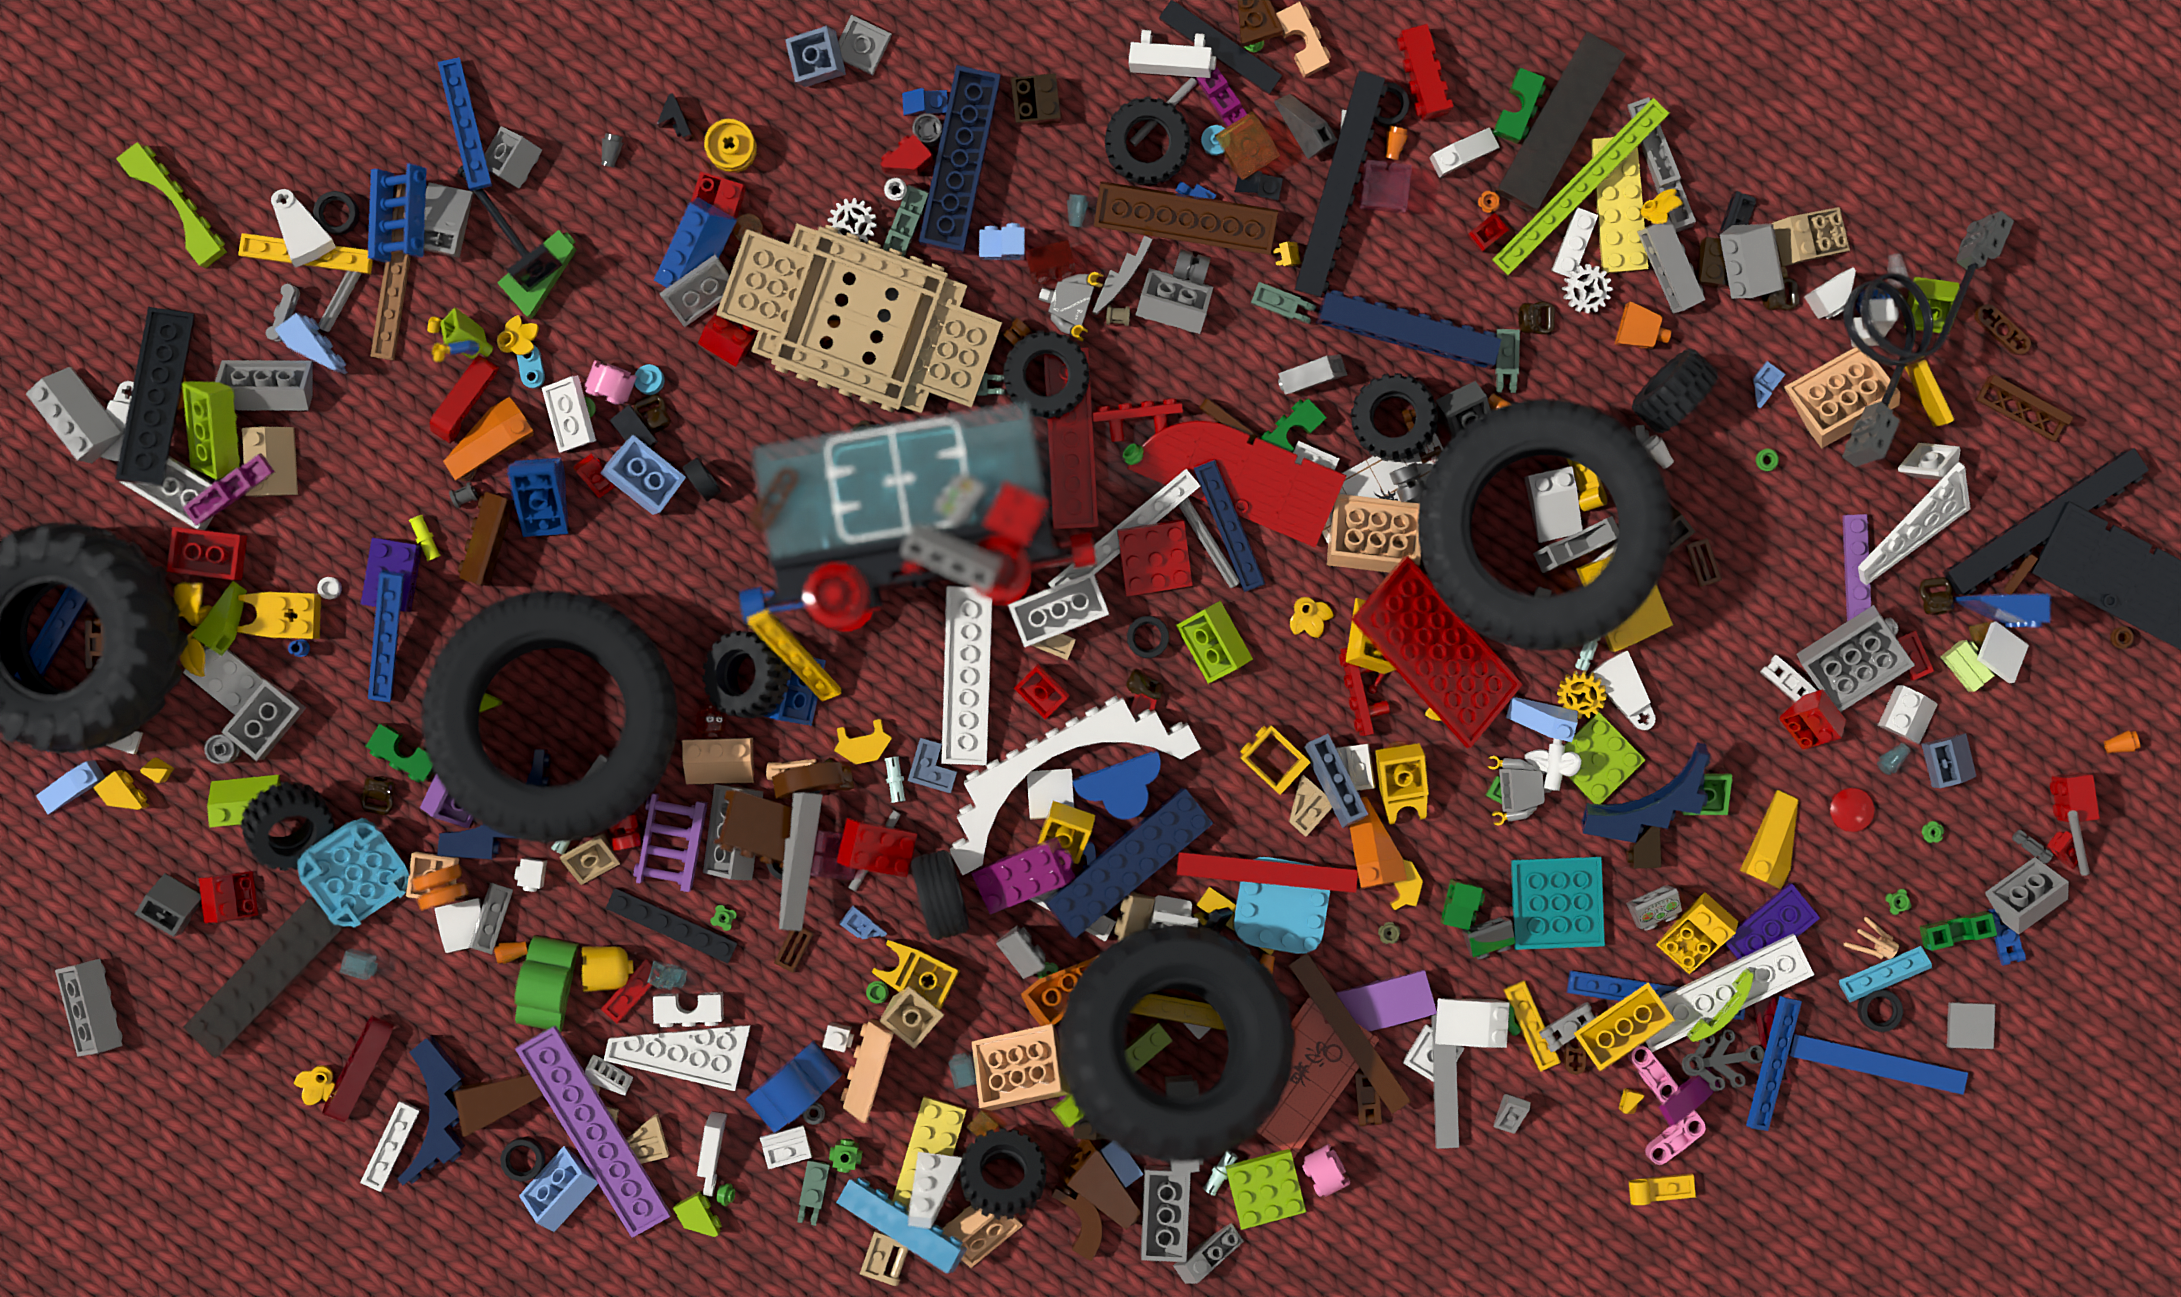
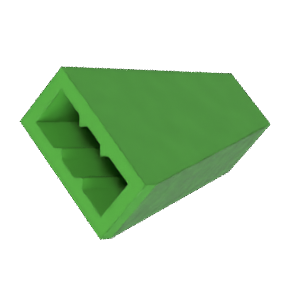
M558 230L544 242L563 265L531 290L526 292L509 273L497 282L530 319L535 316L577 251L573 245L576 241L568 232L563 234Z

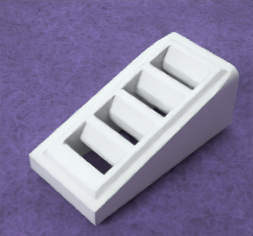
M595 1055L592 1056L585 1071L592 1084L624 1096L633 1080L632 1076ZM619 1080L624 1081L622 1085L618 1084Z

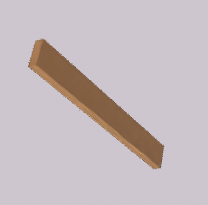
M406 183L397 185L396 198L406 196ZM405 206L394 207L392 220L405 219ZM405 228L392 230L391 243L404 241ZM404 250L391 252V262L385 263L370 357L395 360L411 255L404 254Z

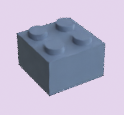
M825 26L785 39L797 84L808 87L846 75L837 34L833 29Z

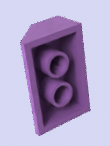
M435 774L420 808L434 818L469 828L473 817L452 799Z

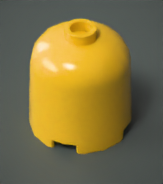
M617 946L582 947L583 992L619 989L626 985L629 974H633V960H628V955L623 948Z

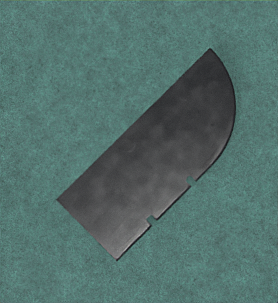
M2068 501L2031 573L2181 650V560L2158 547L2151 554L2149 551L2152 544L2116 525H2112L2110 531L2105 530L2108 521Z

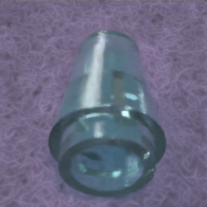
M1069 194V199H1067L1069 226L1082 227L1089 203L1086 195Z
M1900 743L1879 757L1878 767L1887 775L1896 773L1910 753V749L1905 744Z

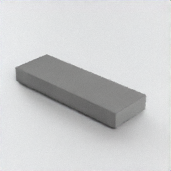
M490 883L469 948L489 954L493 953L513 892L512 889Z

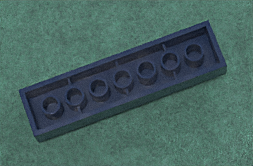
M956 65L919 239L921 246L964 254L999 92L1001 74Z
M1331 290V293L1327 292L1322 299L1316 324L1485 369H1490L1496 363L1502 339L1496 338L1497 334L1493 332H1474L1475 328L1466 325H1462L1461 328L1455 327L1453 322L1440 319V322L1431 320L1432 317L1429 315H1410V311L1403 308L1391 310L1388 309L1387 304L1375 302L1374 305L1366 303V299L1353 296V299L1346 298L1344 293Z
M1180 788L1095 860L1078 872L1073 880L1060 887L1043 902L1068 934L1076 938L1208 829L1213 822L1185 788Z

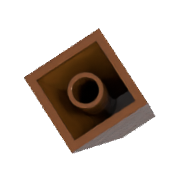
M530 1072L467 1084L456 1090L454 1094L463 1137L542 1096L543 1093Z
M1082 1139L1057 1169L1069 1187L1127 1230L1130 1225L1136 1223L1141 1212L1091 1140Z

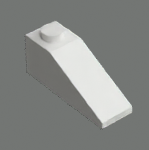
M1489 127L1433 153L1430 160L1439 178L1498 149L1499 145Z

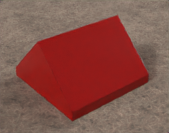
M1039 664L1014 687L1045 720L1070 696Z

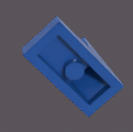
M924 88L902 93L903 116L946 114L948 107L947 90L924 91Z

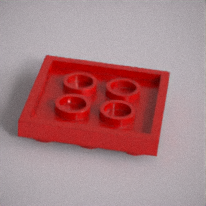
M1183 519L1117 530L1126 596L1192 586Z

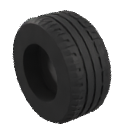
M940 850L937 853L933 852L915 857L911 862L912 872L922 913L931 938L941 940L944 937L948 938L951 935L956 936L965 933L969 929V921L950 853Z

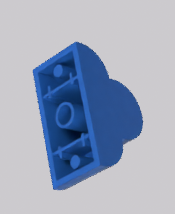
M562 458L516 460L513 464H509L508 476L523 537L568 534L566 482Z
M1157 750L1072 779V783L1081 797L1090 801L1103 800L1110 814L1120 819H1131L1138 816L1147 805L1148 792L1145 785L1153 781L1158 775L1160 757Z
M813 1040L748 1095L745 1100L772 1132L775 1133L810 1107L823 1092L841 1077L842 1073Z

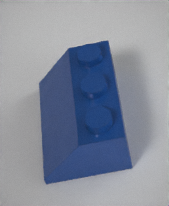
M814 658L824 669L826 660ZM788 668V673H791V680H788L787 686H789L787 693L784 692V699L781 704H776L777 708L771 713L767 712V715L764 717L812 726L818 697L791 668Z

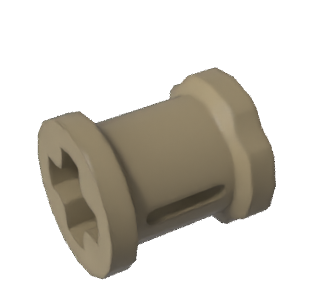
M1107 305L1106 325L1117 323L1129 326L1130 307L1113 308L1111 305Z

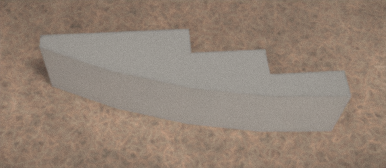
M1144 236L1136 256L1127 253L1119 273L1110 270L1092 314L1097 316L1129 283L1142 263L1153 239Z

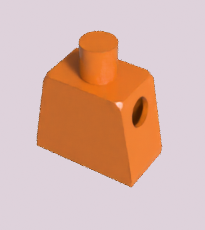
M1628 302L1624 308L1614 345L1651 349L1655 346L1656 340L1668 343L1671 330L1660 327L1662 316L1633 302Z

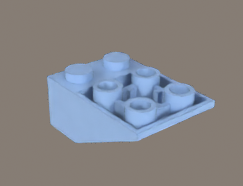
M296 313L275 328L288 348L332 370L343 374L348 373L344 368L346 366L345 361L339 354L335 355L331 350L333 347L332 343L326 336L322 337L317 331L320 328L313 318L309 319L306 315L303 316Z

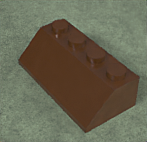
M485 492V495L480 497L478 502L479 515L473 519L471 530L474 531L471 539L468 538L465 545L467 554L465 560H461L458 568L460 579L480 586H490L515 504L514 500Z

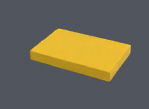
M1924 359L1906 366L1905 369L1933 427L1954 421V417L1927 361Z

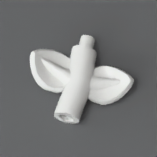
M1555 738L1553 739V744H1549V751L1540 749L1525 754L1526 762L1531 764L1535 771H1540L1542 775H1546L1544 789L1560 791L1562 776L1570 777L1575 775L1581 766L1579 755L1571 751L1565 753V746L1562 745V740Z

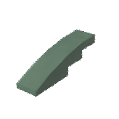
M908 184L907 192L898 208L882 250L888 252L891 248L902 252L901 257L905 258L927 202L928 191Z

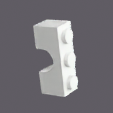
M1893 299L1871 300L1870 310L1872 319L1879 332L1885 337L1898 318L1897 307H1894ZM1862 316L1854 318L1855 327L1863 341L1868 346H1877L1878 344L1867 332Z
M723 992L700 993L698 995V1006L692 1011L684 1010L680 1006L678 993L655 994L653 996L654 1024L660 1023V1027H672L673 1023H682V1026L690 1027L696 1026V1022H705V1026H716L718 1022L724 1019Z

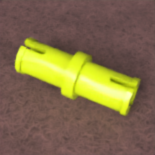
M423 515L410 519L409 522L417 536L415 540L417 544L420 543L427 558L426 560L430 561L441 556L432 537L434 535L432 532H429Z

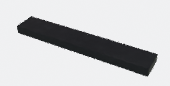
M1173 0L1168 3L1159 17L1160 21L1192 43L1195 42V34H1205V47L1212 49V55L1216 56L1218 61L1268 95L1282 77L1277 71Z

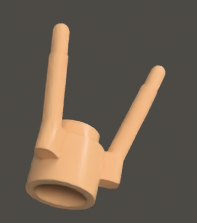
M817 760L785 763L769 762L766 768L767 780H772V776L787 771L788 768L815 764Z
M1865 917L1864 920L1882 937L1877 939L1861 929H1858L1857 932L1873 941L1876 950L1847 942L1844 943L1845 947L1875 955L1880 959L1883 957L1892 959L1899 948V944L1892 941L1893 937L1886 934L1868 917Z

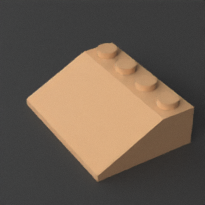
M1855 347L1785 386V390L1808 431L1819 446L1823 448L1852 432L1854 424L1861 418L1866 406L1882 401L1890 383V378L1876 361L1870 359ZM1897 387L1888 406L1891 410L1899 406L1900 391Z
M1338 494L1332 511L1327 565L1390 573L1403 557L1409 556L1419 567L1421 559L1418 538L1420 503Z
M870 1019L868 1024L863 1023L860 1036L864 1037L862 1045L857 1044L854 1058H857L855 1067H850L847 1079L851 1080L849 1089L844 1087L841 1101H844L843 1108L865 1123L873 1104L894 1033L883 1023Z
M1054 1024L972 1041L980 1108L992 1111L1070 1094V1089L1061 1068L1060 1042Z

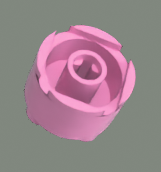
M594 360L585 384L587 387L586 392L595 396H608L607 401L614 404H624V402H628L637 376L630 375V372L610 364L604 366L601 364V361Z
M1330 1144L1305 1156L1304 1164L1302 1165L1308 1177L1312 1176L1315 1181L1313 1186L1319 1197L1323 1195L1327 1197L1350 1185L1349 1178L1344 1179L1343 1173L1346 1170L1334 1150L1330 1151Z

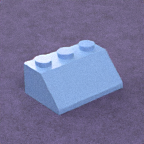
M634 435L622 445L600 472L601 475L652 515L661 512L686 478Z
M563 1146L523 1190L519 1197L537 1224L555 1232L596 1187L598 1182L588 1166L567 1147Z

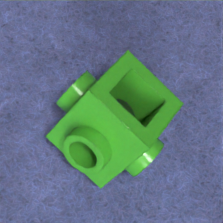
M845 1138L841 1139V1141L837 1140L835 1147H831L829 1160L833 1161L832 1167L837 1168V1171L848 1173L851 1170H855L857 1164H861L862 1151L859 1150V1143H855L854 1140ZM847 1154L849 1160L841 1159V1155Z

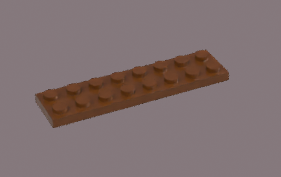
M1101 181L1094 227L1270 255L1278 210Z

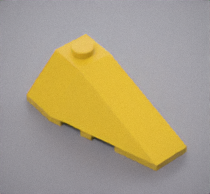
M1779 790L1776 791L1740 871L1778 889H1782L1791 869L1798 799Z

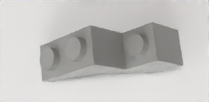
M1611 516L1576 534L1550 544L1533 554L1542 573H1546L1618 539L1619 529Z

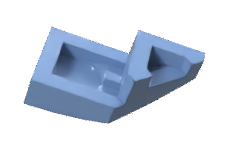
M1768 361L1763 364L1753 378L1756 403L1759 408L1764 405L1771 396V392L1785 376V373Z
M852 906L839 922L842 927L857 938L868 939V937H883L887 935L884 929L855 906Z

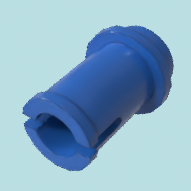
M298 639L289 644L288 650L292 655L304 657L309 653L310 645L306 640Z

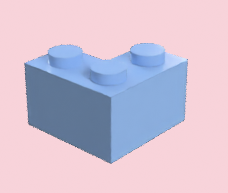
M1008 223L1006 227H1002V230H998L996 226H985L984 230H980L979 236L980 260H1025L1024 227H1020L1018 223Z

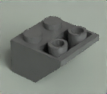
M164 873L146 894L135 915L175 937L184 932L201 903V894Z

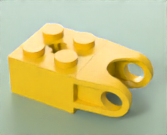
M265 592L238 595V601L250 603L256 608L257 617L249 625L237 626V632L264 637L320 639V594ZM293 612L298 615L297 618H294V621L291 618Z
M1420 743L1375 750L1379 788L1389 824H1395L1398 811L1405 806L1416 808L1420 820L1426 819L1427 798L1429 794L1425 755Z
M887 940L886 945L891 947L899 956V965L892 972L874 968L872 973L899 992L910 986L938 1010H941L960 970L920 950ZM932 975L935 983L927 987L924 977Z

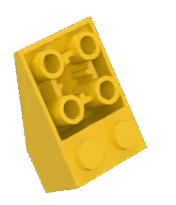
M1355 598L1353 615L1366 600ZM1352 622L1346 662L1382 674L1394 671L1395 668Z
M1704 892L1686 909L1656 945L1690 974L1736 933L1738 921Z

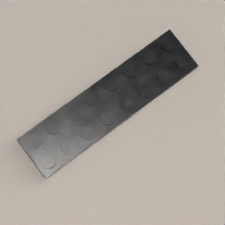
M148 307L115 475L116 481L163 488L196 317L194 313Z

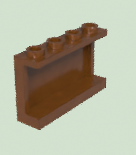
M738 790L726 791L724 800L729 801L720 838L714 839V844L720 845V849L723 851H740V856L759 857L760 862L766 864L779 863L780 868L783 869L785 840L790 838L792 808Z

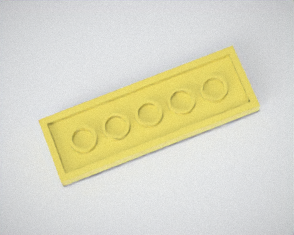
M1614 137L1592 139V159ZM1637 146L1595 188L1602 270L1607 273L1648 269L1647 253L1637 233L1645 228L1644 218L1640 213L1643 201Z
M926 1096L923 1097L894 1193L893 1202L897 1200L907 1206L906 1210L910 1211L918 1152L953 1156L966 1108Z

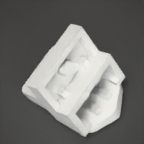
M1158 895L1155 897L1147 929L1171 924L1197 928L1198 919L1191 916L1192 903L1190 901Z

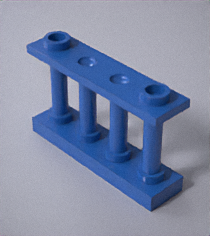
M408 163L407 174L394 176V173L381 169L371 170L368 259L383 263L391 262V252L404 250V254L423 257L427 168ZM406 183V196L393 198L394 185ZM405 206V219L392 220L393 207ZM405 228L404 241L391 243L392 230Z

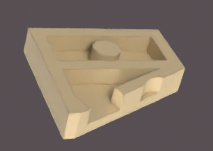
M1304 775L1300 777L1289 822L1306 837L1330 811L1332 806L1326 794Z
M658 1114L652 1116L626 1139L641 1164L669 1156Z

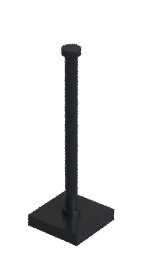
M461 166L457 173L460 177H464L467 182L464 167ZM483 188L473 190L522 257L508 268L507 272L526 292L563 265L543 242L529 252Z

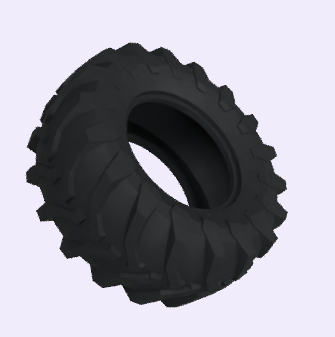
M70 522L33 525L15 530L0 539V733L3 736L2 740L11 744L15 741L27 744L32 749L41 752L76 753L88 749L94 750L132 735L141 725L156 716L165 706L164 697L181 678L182 670L176 662L188 645L187 633L179 630L178 618L181 609L178 608L174 597H171L166 587L165 578L167 572L162 566L153 567L142 553V547L134 542L128 544L126 541L116 538V534L106 529ZM64 583L76 588L90 600L100 617L103 629V649L96 669L82 685L70 692L53 686L42 677L33 664L27 645L28 623L35 606L47 592ZM16 672H18V674H19V676H20V678H21L22 680H20L19 678L15 677Z

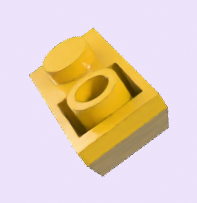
M122 770L114 771L93 787L108 806L136 810L145 809L149 806L146 802L145 794L134 787L132 777Z

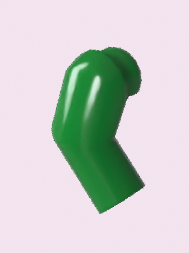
M1509 1004L1508 1031L1513 1036H1516L1520 1033L1521 1028L1514 1021V1008Z

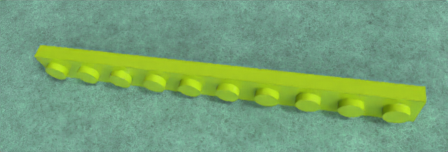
M1652 98L1492 261L1509 276L1669 115V112Z

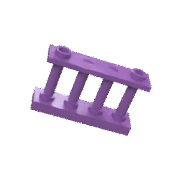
M653 793L651 797L647 798L646 810L649 813L639 864L636 863L633 876L637 877L636 883H642L644 876L678 882V885H681L680 891L690 892L693 887L708 802L697 801L696 806L688 807L658 801L659 793ZM656 810L688 815L693 819L692 828L684 829L654 823ZM652 832L686 838L689 841L688 850L680 851L650 845ZM648 854L682 860L685 863L684 872L675 873L646 867Z

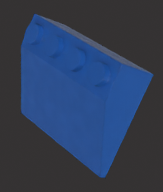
M2050 594L1953 597V602L1995 622L2005 623L2006 627H2042V622H2050Z

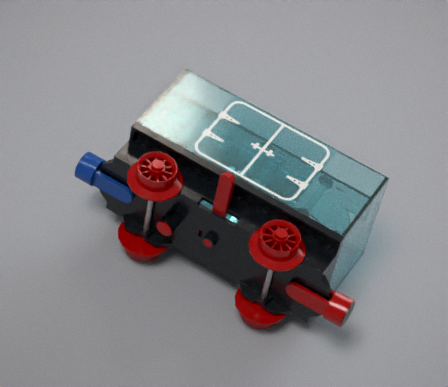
M1029 402L751 448L760 501L778 471L783 468L793 469L798 475V483L773 525L765 530L770 565L774 570L777 591L764 592L762 587L740 590V607L746 624H748V617L766 609L773 614L807 608L813 618L826 627L837 632H851L866 624L874 611L883 608L880 591L912 586V590L928 587V583L956 579L901 554L907 535L917 522L1003 560L997 578L988 592L970 585L978 595L992 600L993 606H1006L1017 602L1026 593L1031 583V570L1073 563L1075 569L1096 566V552L1091 532L1069 535V542L1058 543L1057 548L1053 547L1047 509H1045L1027 547L984 525L1005 482L1045 501ZM792 473L788 475L783 474L781 478L784 481L781 487L776 484L774 488H778L786 494L788 490H785L784 486L787 482H793L791 478ZM963 473H966L986 488V493L960 526L956 528L935 511L934 508L937 505L934 502L942 492L947 494L951 489L949 484L957 474L961 476ZM773 492L768 497L769 503L774 506L780 504L782 500L778 492ZM764 504L762 508H765L767 510L762 516L763 522L767 524L769 521L766 518L768 512L770 511L772 514H774L776 510L770 509L766 504Z

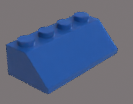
M700 198L690 202L654 281L668 288L713 255H716L719 259L737 219Z

